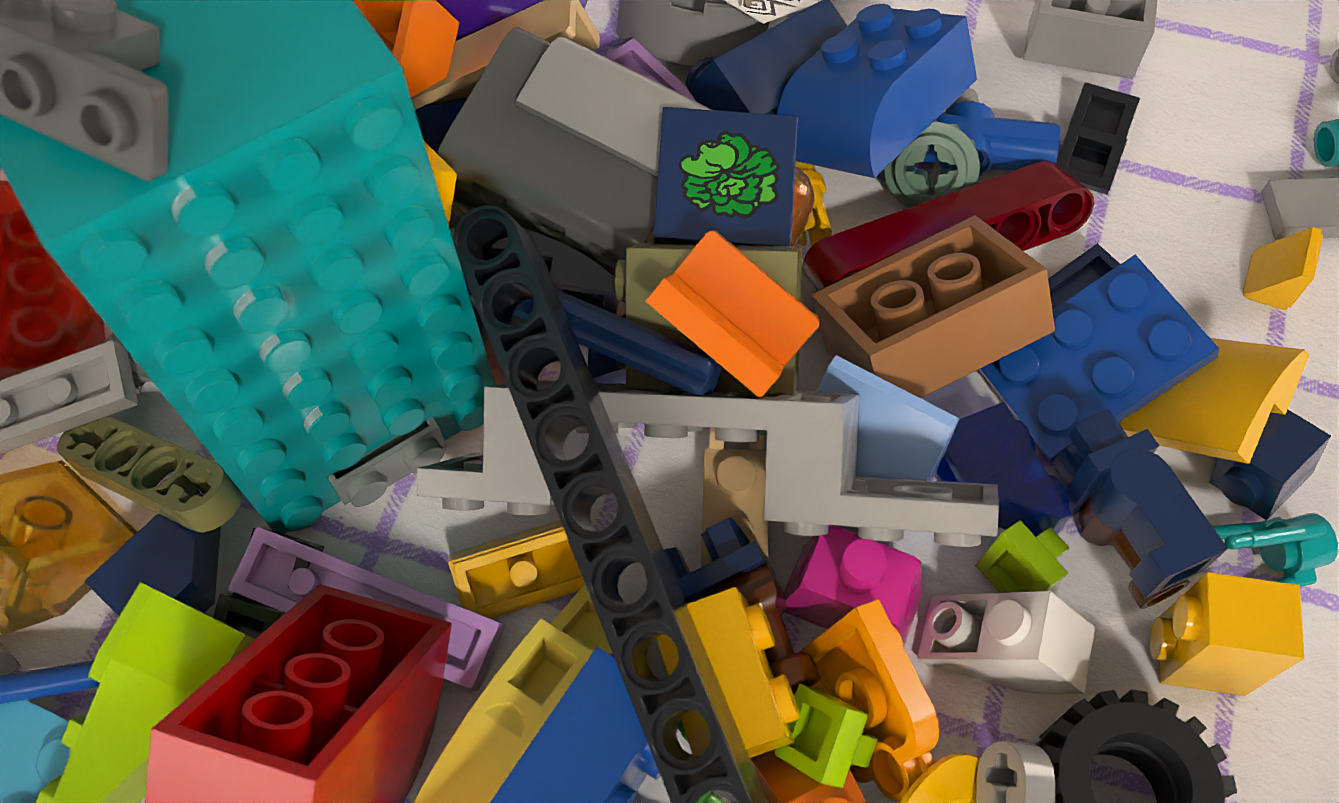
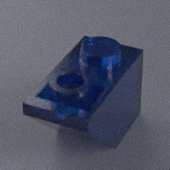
M1005 402L959 419L934 476L937 481L998 485V527L1005 530L1021 520L1035 537L1048 528H1052L1059 534L1072 515L1069 509V498L1063 484L1054 475H1048L1035 453V442L1030 430L1022 421L1015 420Z

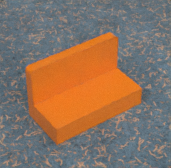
M714 230L704 235L677 270L664 278L645 301L759 398L780 377L784 366L810 338L820 324L818 316Z

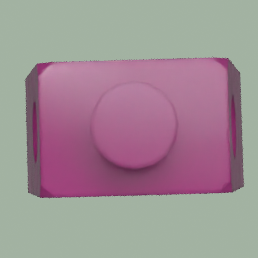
M829 525L828 534L812 536L801 548L784 592L786 600L784 612L829 629L854 608L879 599L891 624L899 632L903 646H905L923 594L921 561L908 553L874 540L860 538L858 534Z

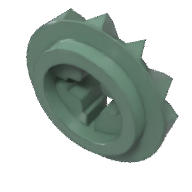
M934 120L884 169L887 185L894 197L904 206L910 208L975 185L978 180L981 163L974 140L962 132L957 124H947ZM930 144H934V151L937 152L938 160L948 162L951 165L950 168L940 171L934 188H931V179H928L927 171L917 169V166H914L915 163L924 161Z

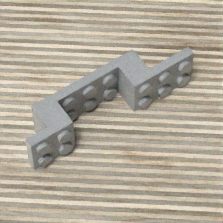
M538 380V392L549 389L556 383V380ZM594 382L615 433H618V428L637 427V424H645L644 436L655 438H685L688 432L703 431V427L715 428V440L756 442L759 441V435H767L764 520L784 522V531L786 533L818 536L828 534L829 525L858 527V537L875 541H898L903 539L904 530L934 532V542L938 544L958 547L980 545L981 535L997 537L998 485L856 476L859 394L795 391L794 395L764 394L759 398L754 393L712 392L703 396H695L686 391L626 389V384ZM507 384L484 387L483 454L471 453L417 468V496L442 498V508L448 510H479L484 508V501L507 502V512L510 514L543 515L549 513V505H554ZM587 426L578 427L568 434L563 446L566 460L578 457L587 447L589 439Z

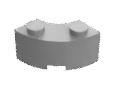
M619 0L617 35L626 42L634 38L657 60L663 59L691 67L706 57L718 58L767 31L769 28V22L762 24L724 0Z

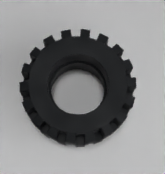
M1114 689L1099 692L1089 702L1084 698L1070 707L1039 736L1041 740L1035 744L1044 750L1053 765L1055 803H1097L1090 780L1091 765L1095 755L1116 756L1138 768L1151 784L1157 803H1225V798L1236 794L1237 788L1234 775H1221L1218 763L1228 759L1220 744L1217 743L1208 747L1199 736L1207 727L1195 716L1186 722L1179 719L1176 714L1180 705L1166 698H1162L1153 706L1149 705L1148 692L1131 689L1119 699Z

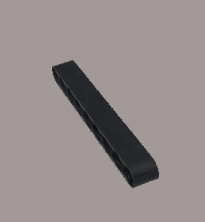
M489 205L473 208L462 216L455 227L453 243L459 263L671 803H708V799L714 790H722L735 796L739 803H767L763 788L539 247L531 235L501 208ZM508 237L507 245L503 252L497 257L487 260L489 250L493 244L500 239ZM534 298L533 310L528 318L521 323L512 325L513 312L517 306L524 300ZM560 361L561 371L556 383L549 389L538 392L537 381L542 369L552 362ZM587 426L589 433L587 447L578 457L566 460L563 446L568 434L578 427ZM613 493L618 505L617 515L612 524L607 528L595 531L590 519L591 508L598 498L605 494ZM639 562L647 574L646 591L639 600L628 605L619 595V577L626 567ZM665 634L677 646L679 657L677 667L672 675L665 680H661L653 675L649 669L646 657L652 641ZM688 710L699 713L709 725L711 734L709 746L701 756L691 755L683 750L677 739L678 721Z

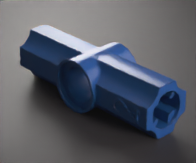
M963 101L953 104L936 119L938 122L957 124L962 132L974 140L981 163L978 177L986 174L990 169L1014 171L1041 161H1050L1055 164L1057 162L1060 144V125H1057V123L996 118L990 107L975 101ZM930 144L929 151L923 162L940 163L942 169L950 168L951 165L948 162L938 160L937 152L934 151V144Z

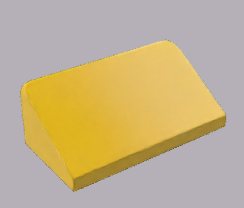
M560 520L451 553L448 559L462 608L489 619L577 592L585 584Z

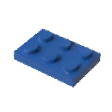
M1135 254L1052 310L1055 326L1054 332L978 369V371L1049 464L1053 466L1052 462L1056 454L1067 446L1074 444L1069 437V433L1075 424L1105 410H1110L1118 422L1122 421L1218 358L1219 348Z

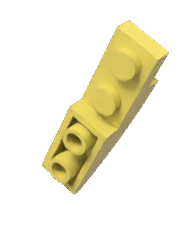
M585 584L551 624L541 618L512 652L461 722L413 803H490L596 647L613 656Z

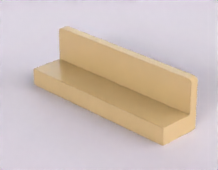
M544 0L455 41L448 77L413 96L411 100L414 110L425 105L468 98L501 42L515 27H519L549 43H552L557 37H565L592 51L599 48L600 34L579 0Z

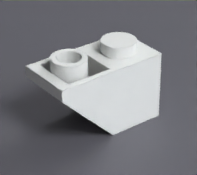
M1051 591L931 595L917 659L929 666L1020 692L1085 694L1095 626Z

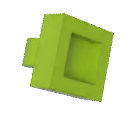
M1020 520L1000 534L975 566L999 593L1052 591L1068 574L1067 570L1056 559L1066 553L1070 547L1052 528H1048L1035 537Z
M799 683L794 698L799 710L800 719L789 723L795 743L777 748L774 754L819 783L843 788L851 764L868 767L878 738L862 733L869 714L821 689Z

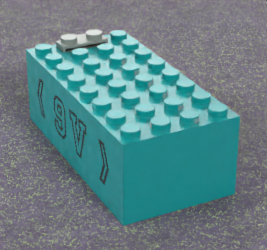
M113 0L117 5V10L159 27L160 64L137 72L162 82L168 92L167 173L153 180L146 181L0 115V166L44 248L273 531L285 534L289 531L305 529L315 523L321 517L323 511L340 501L344 505L351 502L355 507H362L373 503L385 493L387 487L411 473H417V468L440 462L444 456L443 448L447 446L445 440L462 430L470 431L483 425L484 387L495 385L402 66L352 0Z

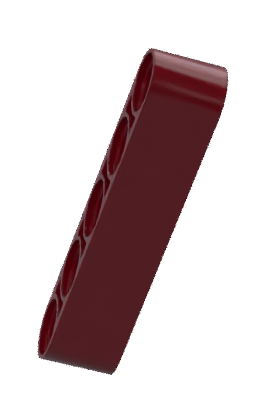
M1041 161L825 237L816 242L807 251L803 259L802 269L805 277L817 291H820L974 215L1022 251L1069 235L1082 227L1092 214L1094 197L1085 186L1057 164L1050 161Z

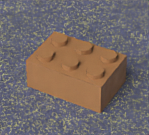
M976 215L811 295L816 315L820 319L819 326L826 351L832 359L837 355L919 398H923L964 378L972 372L1014 351L1020 350L1026 345L1055 331L1047 268Z

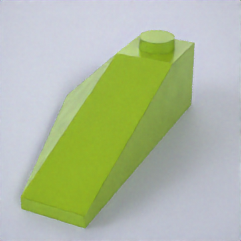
M140 582L98 650L88 677L100 684L86 718L82 716L72 718L66 727L60 742L70 748V757L62 775L51 780L40 791L36 803H140L146 797L151 728L252 643L255 638Z

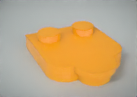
M878 599L854 608L799 652H805L812 656L821 675V680L812 687L821 689L869 714L862 733L873 735L878 738L868 767L851 764L849 770L855 781L868 783L873 780L884 796L892 801L899 802L914 782L934 764L930 751L937 744L939 724L935 709L904 650L902 638L897 629L891 624Z

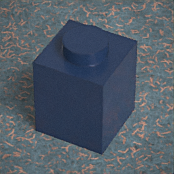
M1288 409L1285 415L1270 412L1250 463L1246 464L1218 458L1209 483L1221 490L1231 502L1248 508L1267 521L1313 474L1331 435Z

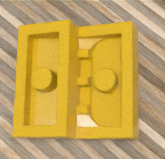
M1210 338L1219 348L1218 358L1120 421V425L1128 437L1148 429L1159 446L1249 464L1270 412L1286 414L1310 355L1304 349Z

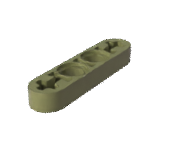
M110 416L65 431L57 444V452L81 476L193 531L207 532L222 526L234 516L241 505L242 492L217 462ZM173 472L170 477H168L163 483L159 484V482L163 478H165L168 474ZM199 490L204 496L201 497L194 494Z

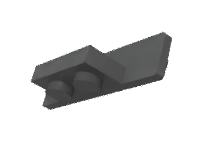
M0 0V115L146 181L166 174L168 171V92L162 82L137 72L160 64L159 27L117 10V5L113 0Z

